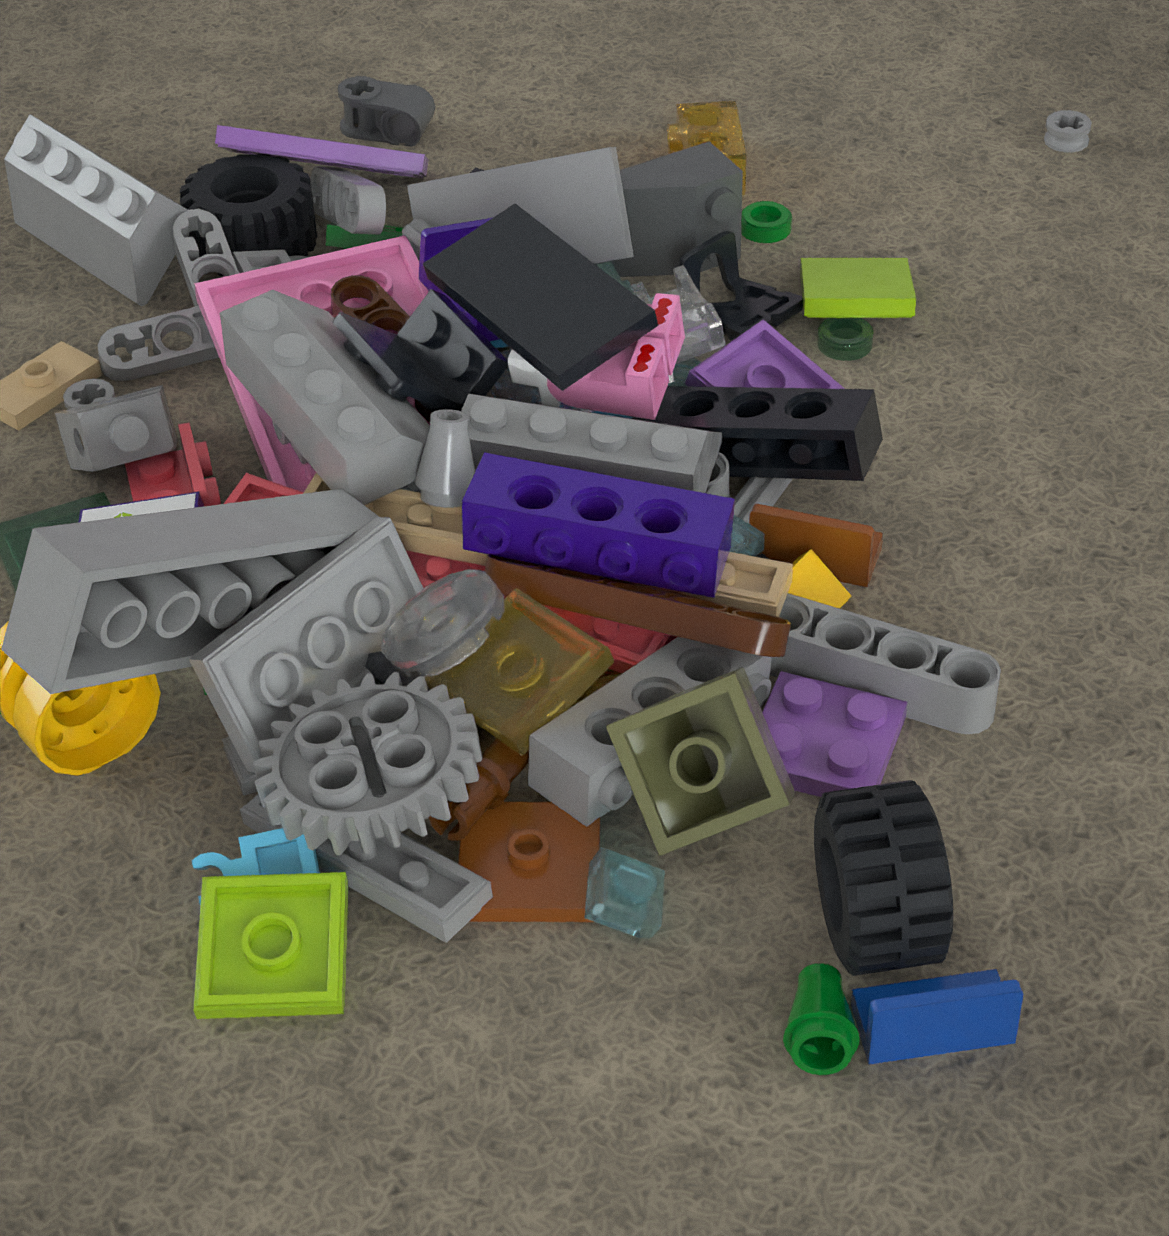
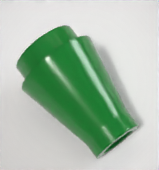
M815 963L803 968L798 975V989L785 1028L783 1043L793 1062L801 1070L814 1075L834 1074L843 1070L850 1063L852 1056L858 1049L860 1037L842 988L841 973L829 964Z

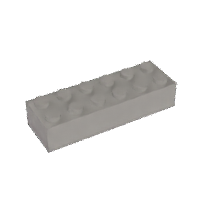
M343 489L33 528L1 650L50 694L192 667L189 661L190 657L379 516Z

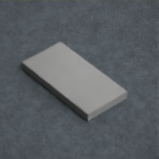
M607 147L407 185L413 220L415 218L422 219L431 227L493 218L513 204H517L594 264L634 257L616 147Z
M376 517L190 657L189 661L247 772L255 773L253 761L262 758L258 746L259 741L274 738L270 724L273 721H293L288 706L294 703L309 708L314 704L312 691L315 689L324 692L328 696L336 694L337 682L340 679H344L351 688L360 687L365 674L371 673L365 667L369 653L422 644L442 626L391 518Z

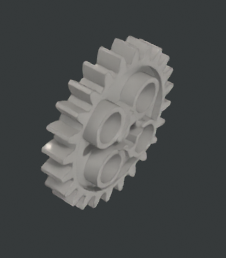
M393 672L385 684L379 685L375 684L371 673L365 674L361 686L351 688L344 679H340L337 682V693L331 696L315 689L312 691L314 704L309 708L292 703L288 707L293 721H273L270 725L274 738L259 741L258 746L262 758L253 761V767L257 776V780L254 782L262 807L266 808L272 826L282 824L288 840L291 841L304 834L308 849L315 850L327 839H331L335 855H341L351 841H360L364 854H370L377 838L385 837L391 846L397 848L401 844V831L409 828L422 837L427 835L424 820L429 816L448 821L451 815L447 801L466 802L469 799L465 783L477 782L479 780L476 763L482 761V753L474 716L472 713H466L464 700L461 697L450 699L447 686L444 684L428 691L424 676H419L407 686H402L399 672ZM359 725L364 728L372 757L384 788L385 795L383 797L376 798L372 795L361 756L352 734L351 728Z

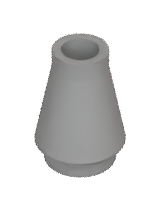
M437 410L431 413L430 429L415 479V485L421 489L420 498L426 504L443 508L462 506V499L475 473L468 432L469 416L464 412Z

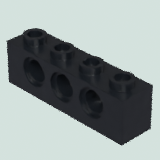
M667 386L655 420L639 417L631 418L722 433V443L719 452L729 462V477L757 476L758 478L864 481L883 440L874 389Z

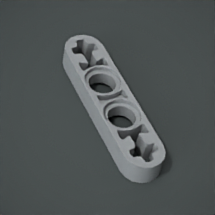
M315 166L310 177L314 213L353 234H381L386 217V198L382 186L343 168Z

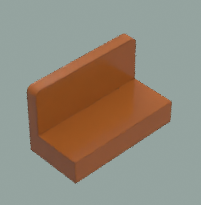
M762 504L753 505L749 514V556L755 557L763 553L770 560L792 564L799 556L812 549L839 582L868 587L882 549V532L874 531L873 527L869 525Z

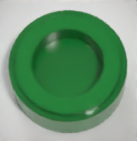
M759 201L746 206L742 210L741 234L748 240L757 243H774L785 239L791 233L792 214L782 204L772 201Z

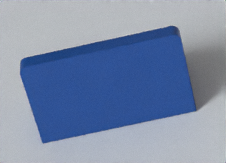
M997 969L852 989L851 1007L868 1064H876L1015 1044L1024 994L1018 980L1001 981Z

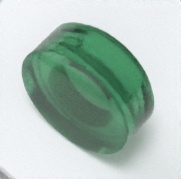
M828 318L818 328L817 345L819 350L829 358L841 361L857 360L865 357L872 350L873 328L862 318Z

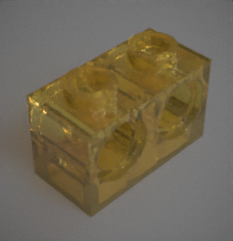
M736 101L676 104V123L667 125L669 154L710 141L743 171L742 195H745L746 150Z

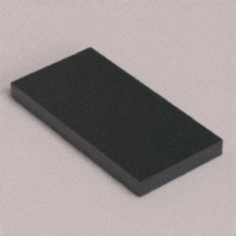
M513 204L423 263L428 280L562 391L658 326L656 313L653 308L517 204Z

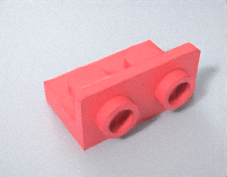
M190 422L178 424L182 450L125 463L133 501L199 492L204 506L221 504L216 478L204 479V477L213 476L206 441L194 442Z

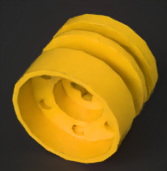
M8 622L0 629L1 715L9 724L17 729L20 738L37 758L55 773L75 776L90 773L128 753L144 738L157 715L161 693L156 674L50 694L1 650Z

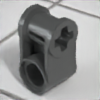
M367 76L350 77L338 85V97L343 101L344 118L340 122V130L343 135L349 138L386 142L391 145L406 143L405 146L412 147L421 139L435 112L434 99L430 93L416 85L379 81Z

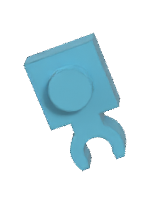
M283 828L238 837L242 858L231 860L222 854L208 852L192 860L193 869L199 871L216 867L222 871L223 876L320 873L316 849H308L304 834L290 841L286 838ZM198 896L199 905H200V904H201V896Z

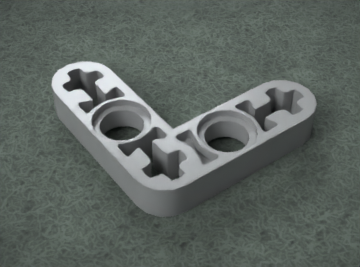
M201 209L188 210L181 213L175 219L173 225L174 251L195 307L116 326L107 330L100 337L98 354L101 370L111 380H133L219 358L196 300L194 284L199 283V279L209 272L221 273L224 276L239 274L222 226L217 217L209 211ZM198 231L201 237H206V255L199 257L197 243L193 237H189V232ZM171 331H183L191 336L193 342L184 350L174 351L163 345L162 338ZM146 339H152L155 356L149 357L148 346L145 347ZM125 347L126 351L132 354V360L122 362L119 355H116L115 349Z

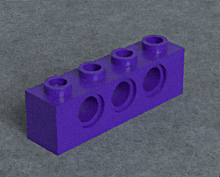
M484 452L462 499L463 550L715 598L731 548L735 499Z

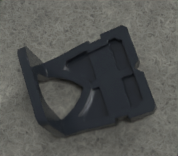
M723 231L683 254L679 259L686 311L722 336L728 334V339L732 341L761 320H765L769 325L777 327L803 310V296L788 291H777L775 287L739 277L736 239L733 232ZM712 253H715L725 286L735 295V300L716 303L700 301V270L705 258Z

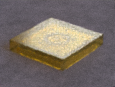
M515 588L425 677V681L430 690L441 684L446 685L449 698L461 697L464 700L466 713L473 714L476 724L523 756L529 750V735L567 711L615 661L607 646Z

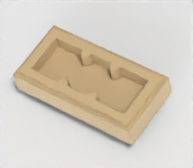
M60 341L36 358L27 361L19 369L0 380V421L18 431L63 402V394L72 384L81 380L97 379L102 376L99 360Z

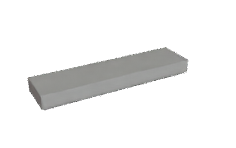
M259 795L255 796L240 809L243 823L258 833L283 828L282 824L272 826L266 808L262 807ZM401 833L400 847L394 848L385 837L377 838L370 854H364L360 841H351L341 855H335L331 839H327L316 848L320 871L324 873L346 872L348 887L445 943L481 911V908L493 897L490 881Z

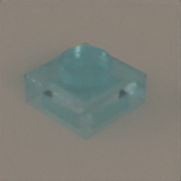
M601 847L589 863L584 918L638 938L651 939L662 926L665 870Z

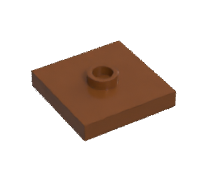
M503 802L495 809H487L471 827L468 835L460 840L458 864L490 881L493 897L469 922H598L601 817L586 827L552 802Z

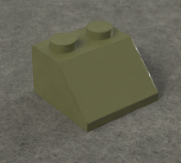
M744 667L682 691L606 725L659 856L790 805L796 794Z

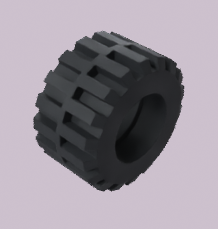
M239 154L233 157L215 160L216 162L211 164H205L197 169L198 172L190 174L185 179V185L181 186L179 192L181 205L188 210L201 209L209 211L216 216L222 226L232 256L233 252L285 250L288 256L308 257V251L314 250L316 238L318 237L311 181L308 173L303 172V167L299 164L289 163V159L284 157H271L270 154ZM198 231L189 232V237H193L197 243L199 257L206 255V237H201Z
M913 780L824 792L820 798L814 821L816 873L830 940L837 957L845 969L852 976L943 963L949 950L953 932L951 876L945 844L936 814L920 786Z

